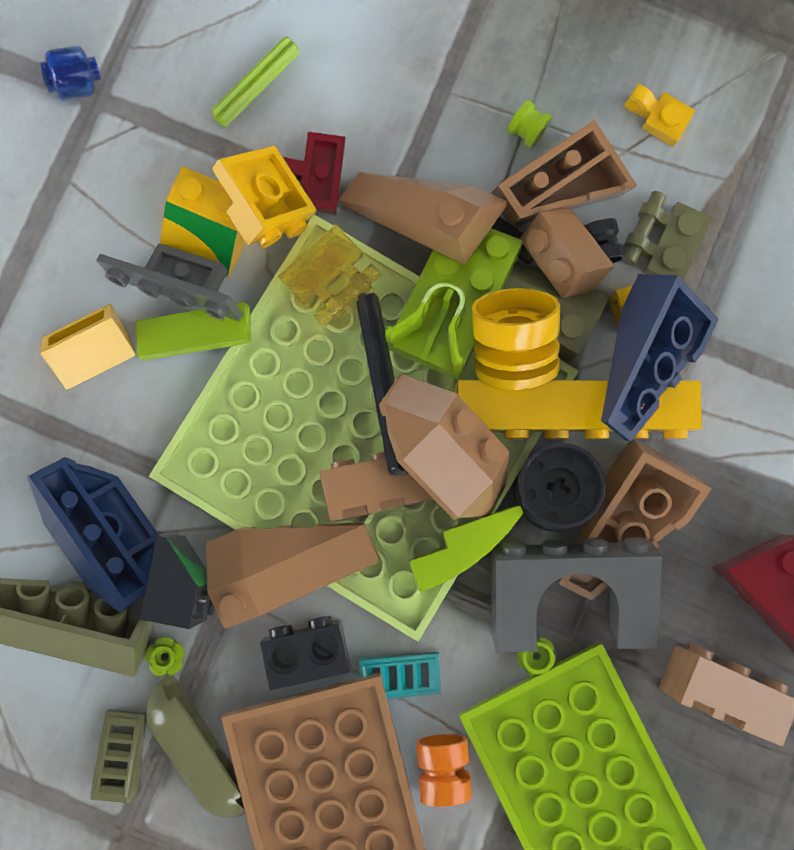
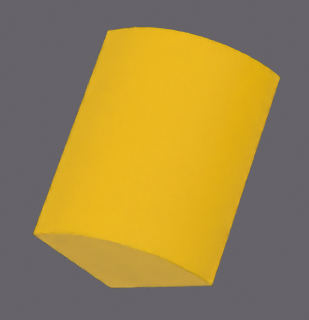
M111 303L41 338L40 354L66 390L136 356L129 334Z

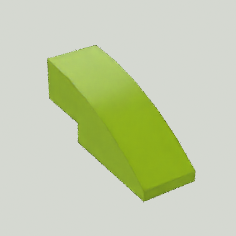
M516 505L495 512L490 516L481 517L441 531L446 547L409 559L419 592L422 593L447 582L469 569L488 554L509 533L523 514L521 505Z

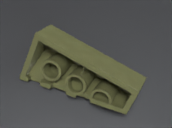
M0 578V644L135 677L144 659L146 650L150 646L155 623L140 620L144 597L119 612L91 592L84 582H72L71 585L50 586L49 580Z

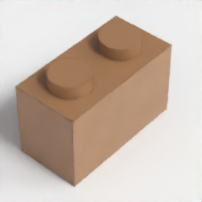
M571 208L540 212L520 238V240H523V245L561 298L592 292L614 267L613 263Z

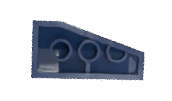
M638 274L621 310L601 421L626 441H632L659 408V397L668 387L675 388L682 378L679 373L688 362L695 363L703 354L719 320L678 275Z

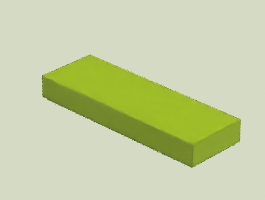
M246 302L236 303L243 313L240 321L227 317L224 320H218L206 314L203 309L137 320V357L146 361L252 343L250 306Z

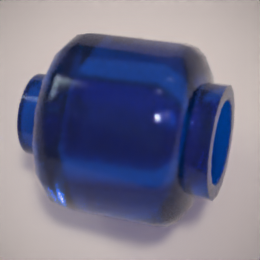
M77 45L50 49L45 53V61L39 62L48 93H55L56 97L62 101L91 96L95 89L94 81L101 80L95 57L87 58L84 49Z

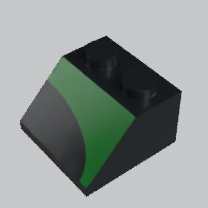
M184 535L158 536L140 620L191 629L206 621L207 615L212 616L215 611L214 605L207 593V569Z

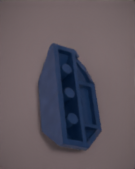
M66 457L28 475L27 479L45 527L87 588L119 612L144 597L159 534L119 477L91 466L75 463V460Z

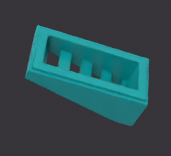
M439 652L360 657V678L373 674V668L380 667L387 699L441 694ZM420 663H428L429 685H421ZM412 664V686H405L404 665ZM389 666H396L397 686H389Z

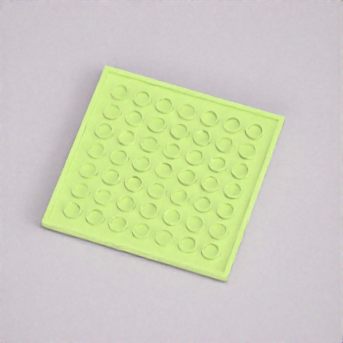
M313 214L307 224V229L301 233L250 314L252 343L230 346L149 477L235 530L242 527L268 529L287 525L295 528L316 527L318 524L365 523L380 556V561L327 586L419 642L457 576L420 593L409 559L446 547L441 531L481 517L453 519L432 499L330 522L319 471L331 469L330 464L354 459L355 464L371 461L370 455L384 452L356 305L358 296L362 293L368 294L372 292L378 296L386 332L388 326L394 327L419 276ZM389 351L395 380L398 376L406 375L455 393L457 379ZM474 351L460 380H480L476 377L474 370ZM560 360V369L557 376L552 380H574L578 370ZM492 432L509 450L506 487L491 514L496 512L542 432H529V439H505V432Z

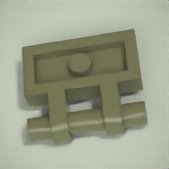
M653 191L648 202H644L639 210L638 216L640 219L634 232L629 233L624 243L626 257L622 261L629 265H636L641 255L649 259L643 273L678 275L684 281L712 217L680 202L673 206L670 214L664 212L662 206L666 195L659 191ZM653 226L663 229L656 244L648 239Z

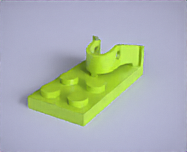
M491 228L465 265L433 250L394 327L388 326L386 329L385 338L389 351L460 380L473 352V345L476 342L472 329V305L476 299L483 295L503 289L521 251L523 240Z

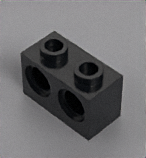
M329 615L308 620L307 628L293 631L292 624L269 629V636L264 637L259 642L269 691L349 673L351 663L342 621L332 622ZM320 636L330 637L335 643L336 651L329 656L319 654L314 646L315 639ZM288 645L292 647L296 653V661L289 665L281 663L276 656L278 646Z

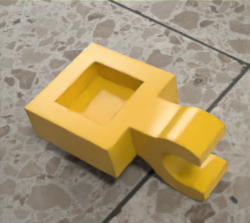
M637 84L624 105L629 111L646 119L641 129L671 147L678 142L696 111L666 92H663L657 100L651 90L641 84Z

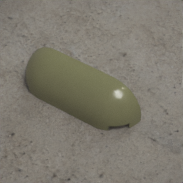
M167 674L155 685L147 701L146 718L152 734L203 809L221 818H235L245 815L233 763L174 675Z

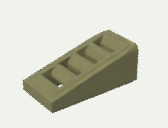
M118 710L106 711L93 775L91 800L130 803L138 795L147 721L146 713ZM115 725L135 727L134 734L115 733ZM113 743L130 744L131 750L112 749ZM110 762H128V767H110ZM108 779L125 780V784L108 783Z

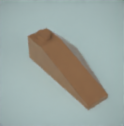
M365 523L318 524L316 527L295 528L287 525L268 529L242 527L208 540L205 543L207 593L224 629L264 615L379 562L380 556Z

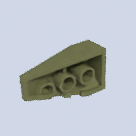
M517 264L513 265L503 289H535L547 292L557 298L560 304V331L557 336L560 351L558 355L569 362L579 355L599 321L609 299L608 295L596 288L592 292L561 298L542 270Z

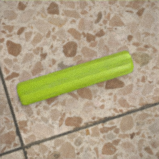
M283 37L211 109L210 113L214 120L221 126L227 127L298 56L297 45L289 37Z

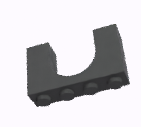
M638 537L626 538L624 542L608 543L603 539L597 538L586 539L583 543L567 544L565 541L555 539L546 540L541 545H526L521 541H506L502 543V546H495L491 550L492 638L496 652L537 651V607L540 598L552 583L573 574L591 575L609 585V633L618 649L658 648L662 555L652 542Z

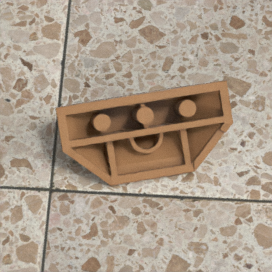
M406 375L398 376L379 404L382 416L386 417L388 435L397 462L453 519L490 516L506 487L509 450L458 394Z

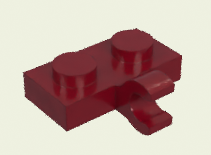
M308 131L304 161L283 157L296 179L301 181V186L315 206L316 212L337 215L346 137Z

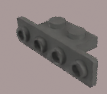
M159 243L145 268L103 254H99L96 260L106 271L105 277L120 287H126L129 284L137 287L141 292L150 297L158 298L159 295L168 297L172 302L185 309H191L192 306L201 308L206 314L218 320H224L227 317L240 321L243 315L230 296L218 292L228 273L222 263Z

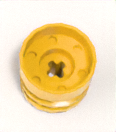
M513 288L487 293L476 299L472 305V329L476 339L473 345L475 355L474 370L478 379L496 388L519 390L546 384L557 376L560 369V359L558 357L560 344L557 340L560 331V304L557 298L547 292L535 289Z

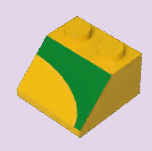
M184 166L181 167L166 199L160 244L222 263L228 271L226 277L230 278L246 242L226 213L233 204V201L219 181Z

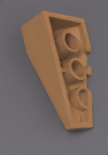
M359 172L338 200L341 205L463 265L467 263L507 206V200L473 185Z
M633 439L627 443L606 478L605 498L598 513L583 525L575 544L583 543L584 540L591 538L615 543L624 542L626 538L638 537L652 542L658 548V542L672 530L677 528L679 531L690 522L712 488L665 455ZM573 574L557 580L559 585L591 601L609 587L601 579L586 574Z

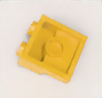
M276 146L222 158L212 167L216 177L233 201V204L226 213L247 245L258 242L262 248H266L278 241L283 233L289 239L294 238L307 229L306 221L317 211Z

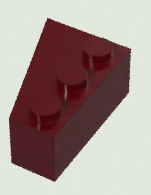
M779 535L713 566L712 568L739 593L738 595L757 611L765 620L764 622L794 652V535Z

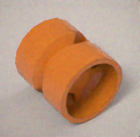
M437 734L416 740L417 765L424 770V773L418 776L420 802L428 806L446 807L470 801L473 798L471 775L469 771L464 769V766L469 763L467 737L459 734Z

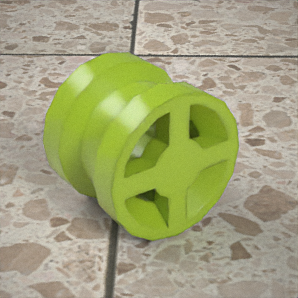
M527 99L513 116L506 131L512 136L519 135L524 139V145L532 149L548 129L553 116L547 112L540 113L536 110L535 103Z

